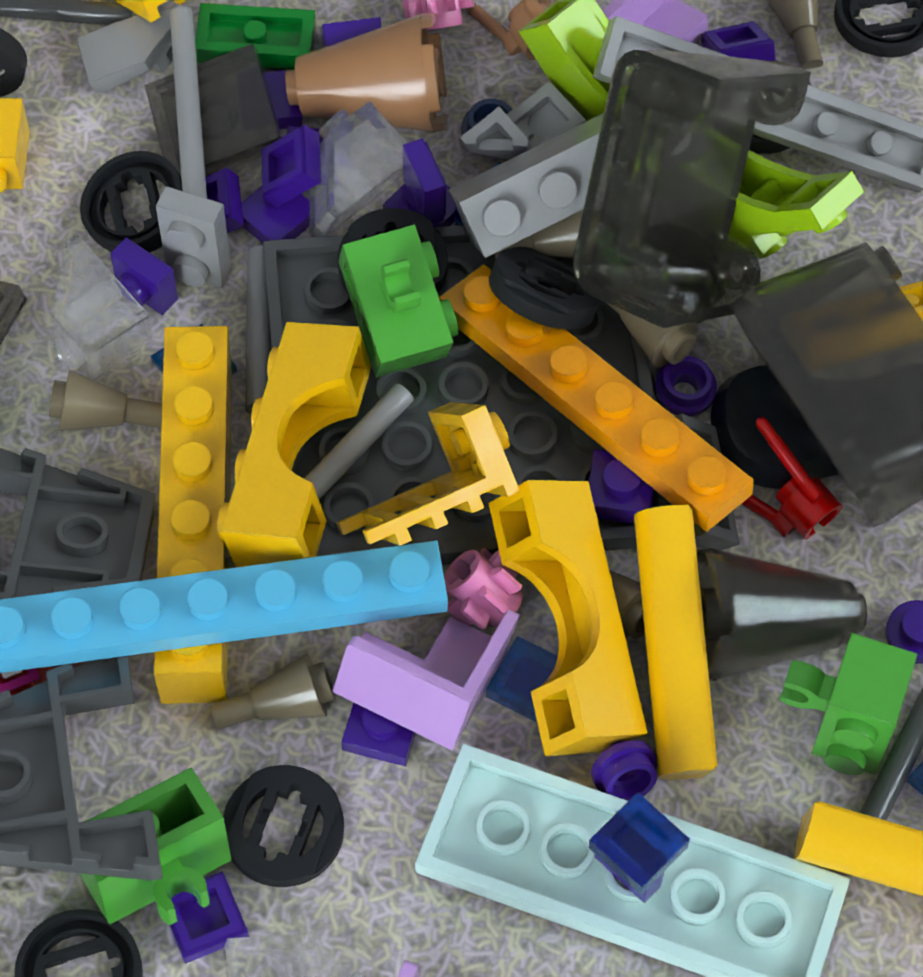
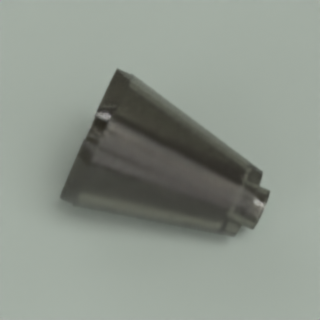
M713 548L696 550L709 680H719L847 646L851 633L858 634L866 626V600L861 593H857L854 584L849 580Z

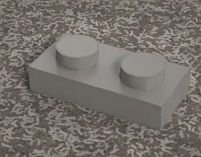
M165 186L156 204L165 264L173 268L175 278L187 285L199 287L207 283L223 288L232 269L224 205Z

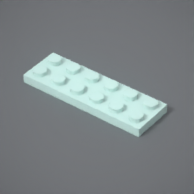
M462 744L415 862V873L706 977H820L851 879L466 744ZM614 817L617 819L621 818L666 860L661 887L645 903L594 857L598 832Z

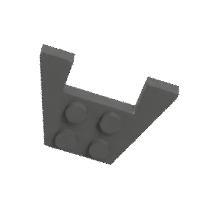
M0 448V493L27 496L10 568L7 571L0 570V599L142 580L155 512V493L81 468L77 475L46 465L47 455L27 448L21 452V455Z
M128 656L87 661L74 668L71 664L60 665L46 672V681L12 696L8 690L1 692L0 865L152 881L163 879L152 810L86 822H79L64 718L72 714L135 704Z

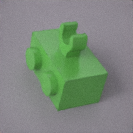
M415 224L343 244L338 262L375 378L446 358L453 345L452 337L458 335V324L450 301L448 299L439 300L433 278L439 277L437 258L430 241H420Z
M851 633L836 677L825 674L822 670L809 663L792 660L779 700L793 707L817 709L825 712L811 754L823 757L828 767L846 775H860L863 771L876 775L897 724L918 654Z
M192 768L86 820L92 821L152 810L163 879L152 881L79 873L109 925L154 901L161 919L167 924L172 925L177 922V916L171 899L181 892L193 894L202 908L210 905L208 888L203 876L232 861L224 817Z

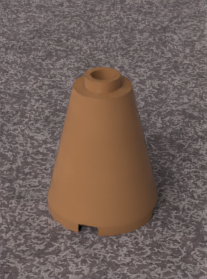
M421 13L296 57L295 69L286 70L285 72L289 105H299L301 114L305 117L428 132L446 131L448 114L436 116V112H441L439 96L447 97L440 33L428 34L427 28H432L437 21L435 13Z

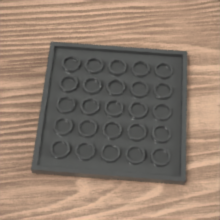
M625 212L601 214L608 243L596 246L598 258L551 257L592 277L596 282L605 274H610L624 285L620 264L623 252L629 245ZM464 225L435 227L443 237L448 252V273L446 281L438 293V297L483 264L492 270L496 261L495 254L485 258L473 245ZM345 235L263 241L272 348L279 347L286 322L359 327L350 296L343 288L338 273V250ZM538 280V282H537V283H539V284H541V285H543V286H545V287H547V288H549V289L552 288L551 286H549V285H547V284H545V283H543V282H541V281H539V280ZM601 300L595 316L589 325L580 329H566L654 399L648 357L620 319V314L606 302ZM458 329V335L452 337L453 345L446 358L375 378L373 368L371 367L358 415L332 423L309 438L298 452L293 463L292 472L304 479L394 384L398 383L404 386L413 396L414 401L319 499L327 522L316 556L318 557L399 546L384 540L368 544L363 534V530L366 529L365 526L348 534L341 535L336 522L451 471L428 414L429 411L449 402L486 405L488 413L494 411L499 416L507 431L510 447L505 449L504 453L517 485L527 480L589 482L594 449L607 450ZM653 489L651 508L671 505L668 500ZM487 492L479 495L484 508L474 513L454 508L444 511L448 524L438 529L419 524L408 527L407 529L412 541L403 545L438 540L442 565H451L458 556L469 550H477L480 553L481 549L486 548L493 555L499 549L488 503L501 495ZM400 510L395 512V514H401ZM598 519L605 551L637 548L635 524Z

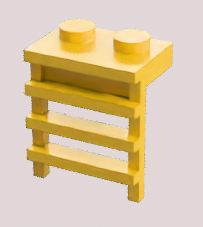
M449 402L429 411V417L451 471L336 522L340 534L345 535L365 526L366 529L363 530V534L368 544L384 540L400 546L412 541L407 529L412 525L419 524L438 529L448 524L444 511L450 508L470 513L483 509L484 505L479 496L487 492L509 497L520 492L504 453V450L510 447L507 431L499 416L494 411L488 413L486 405ZM400 510L401 514H395V512Z

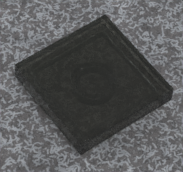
M253 44L197 65L206 177L228 167L230 169L261 157V150L282 138L261 59ZM174 74L146 84L145 89L162 156L169 160L181 175Z

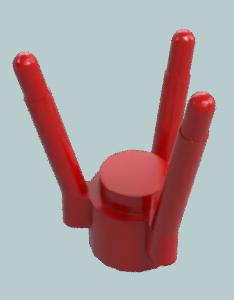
M760 417L756 420V427L793 478L775 496L781 504L779 511L753 494L742 505L770 522L783 537H786L796 529L807 540L816 533L814 526L817 523L823 527L826 526L840 513L843 506L817 477L811 478L768 420Z

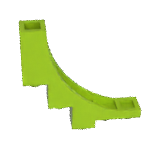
M556 0L518 31L554 87L586 121L641 95L593 78L609 23L608 18L595 0ZM696 114L694 116L708 148L646 178L655 195L663 202L686 200L687 203L695 202L720 244L732 257L756 256L758 259L768 257L780 250L788 241L786 236L796 231L814 230L815 233L819 234L836 227L847 217L848 212L846 208L864 193L852 171L812 175L790 169L744 148L720 133Z

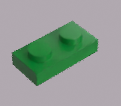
M200 3L195 36L197 64L295 69L296 57L313 51L316 30L315 10Z

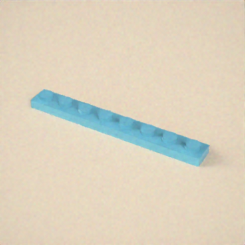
M438 540L0 599V673L448 612V597Z

